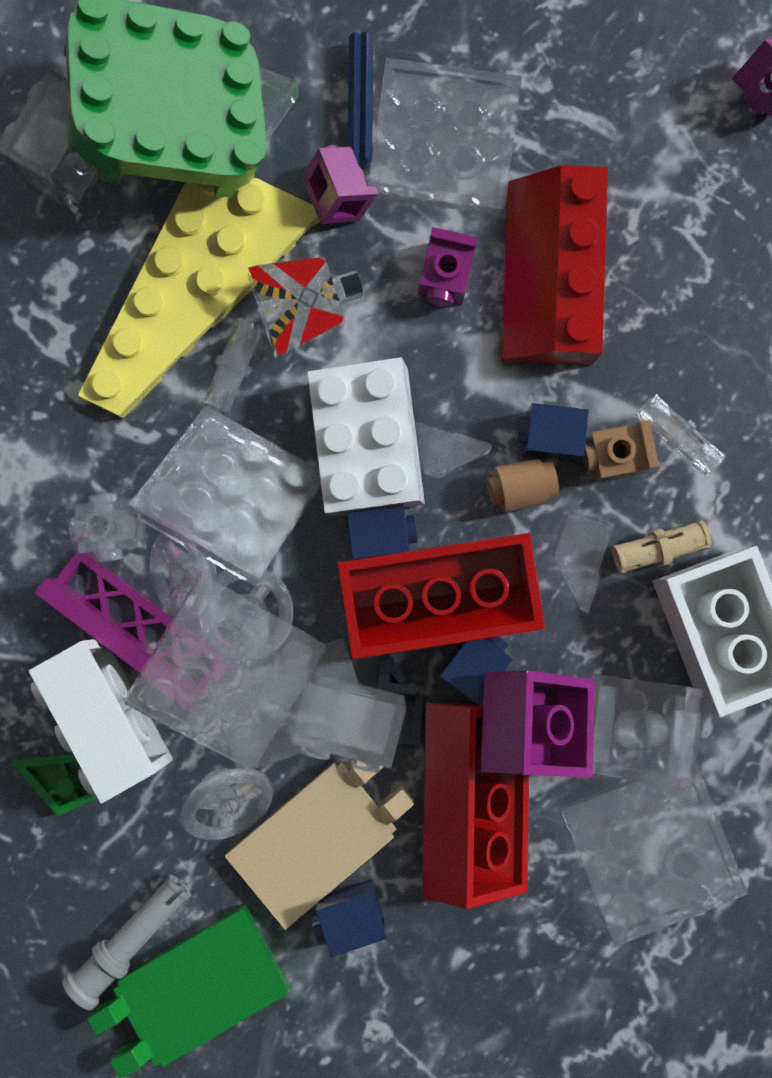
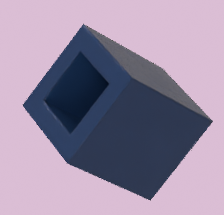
M532 403L526 411V416L519 415L517 420L515 443L522 444L521 456L567 462H577L584 457L589 409Z
M404 505L347 512L353 560L409 552V544L417 543L414 515L405 516Z
M499 636L466 641L459 644L438 674L479 706L484 698V673L505 671L513 659L504 653L508 644Z
M372 879L327 894L317 903V914L311 916L317 942L319 945L327 944L331 958L387 939L386 922Z

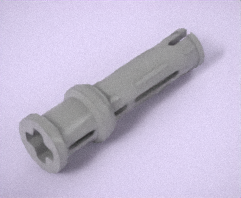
M170 874L166 881L109 941H98L92 948V956L75 973L69 972L63 978L62 985L66 993L76 1004L86 1010H93L99 1003L101 993L116 978L122 979L127 974L130 967L129 960L170 916L191 897V892L183 882L177 886L176 883L179 879Z

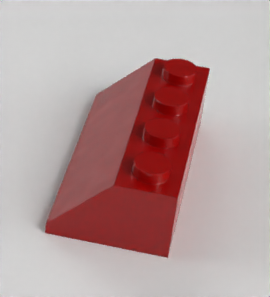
M559 165L508 181L501 362L592 366L603 353L608 167Z
M530 533L338 562L352 659L546 629Z
M472 701L426 703L422 897L467 910L527 893L529 775L481 772L483 702L479 706Z

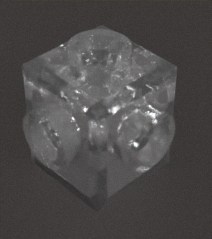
M116 493L90 495V503L74 505L75 517L70 519L69 530L72 543L78 545V553L94 555L95 562H112L124 560L123 552L147 549L143 503L133 499L119 500Z

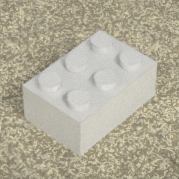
M402 357L308 371L325 513L338 517L345 516L347 512L397 505H404V507L425 505L408 368Z
M757 546L739 548L652 581L702 712L723 717L772 698V582Z
M96 639L80 641L29 670L34 680L31 683V690L35 699L43 708H49L58 724L55 726V734L59 743L67 752H73L81 767L78 774L84 789L91 796L96 795L100 804L155 774L173 760L117 655Z

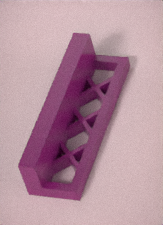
M79 549L57 578H46L35 592L40 598L187 709L198 702L229 661V659L83 549ZM83 564L97 574L99 593L81 595L68 585ZM106 581L118 590L107 592ZM126 595L134 602L136 621L118 623L110 617L108 597ZM100 599L101 609L89 600ZM143 609L155 618L144 620ZM163 623L171 630L173 649L155 651L148 646L145 625ZM137 626L138 637L126 628ZM179 636L192 646L180 648ZM199 651L214 662L199 683L184 673L181 653ZM174 654L175 665L163 656Z

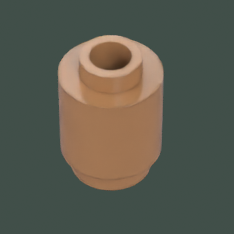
M539 458L497 466L493 470L494 477L487 478V489L491 504H499L503 513L547 504L549 498L558 497L559 495L558 478L551 460L541 462Z

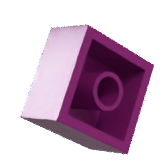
M527 670L485 672L481 772L593 778L595 679Z

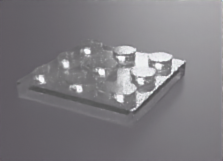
M386 58L368 186H376L378 195L375 199L503 216L522 76Z
M206 405L129 503L128 514L255 586L321 486L320 470Z
M200 572L124 698V704L253 771L327 645Z
M690 756L560 807L605 926L615 947L748 895L697 762Z

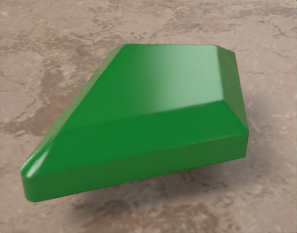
M73 753L22 758L12 762V766L57 816L97 799L96 795L91 796L84 789L78 774L81 767Z

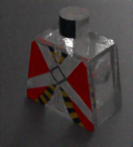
M324 257L248 267L247 276L275 359L283 357L340 327L345 322L341 304L364 297L362 284L356 270L331 277Z

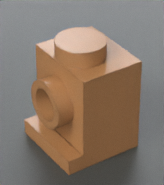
M650 420L594 431L586 436L582 461L586 472L592 471L594 482L645 473L659 467ZM614 443H622L624 445L626 455L624 459L614 455L612 450Z

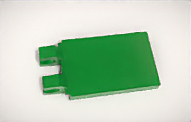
M244 904L128 971L122 979H118V986L113 989L115 995L98 1004L93 1009L94 1013L90 1014L87 1020L97 1036L117 1025L125 1017H128L138 1037L119 1047L115 1052L117 1056L113 1057L110 1061L118 1078H123L141 1068L149 1060H151L154 1067L160 1063L165 1067L290 993L291 986L248 907Z

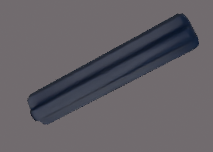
M355 31L349 36L348 147L352 148L359 167L368 168L372 165L373 36L367 31Z

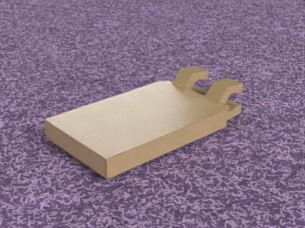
M373 748L368 750L348 768L343 763L337 765L334 761L225 855V858L285 930L394 838V831L397 830L392 822L396 821L414 805V797L403 784L399 785L378 804L374 802L361 786L383 768L382 764H384V761Z

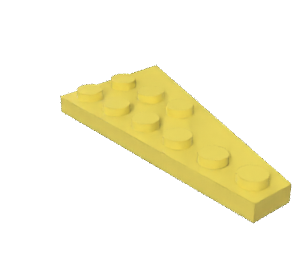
M253 178L249 184L236 189L232 197L215 198L214 186L185 182L78 396L124 419L162 380V376L181 357L184 358L195 347V343L211 327L214 328L255 287L248 267L258 265L267 272L273 263L281 256L285 257L296 246V241L311 226L314 228L320 222L314 206L257 178Z

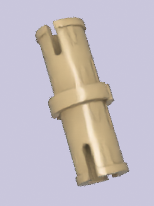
M700 520L668 531H664L661 528L650 531V536L612 546V556L618 572L624 574L656 563L660 566L671 564L673 558L710 549L712 541L707 525L704 521Z

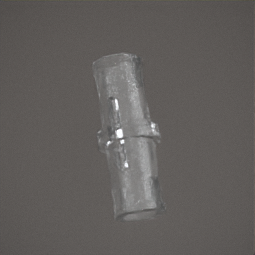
M238 317L235 319V325L223 354H218L214 361L217 369L206 396L202 400L203 405L207 407L213 406V410L230 415L232 404L243 378H248L252 369L248 365L260 335L264 331L261 326L255 325L254 328L253 322Z
M656 393L635 414L641 421L650 420L651 429L665 441L663 446L670 452L675 450L700 472L703 477H706L715 470L725 457L723 452L708 442L695 429L697 424L690 418L687 420L683 419Z

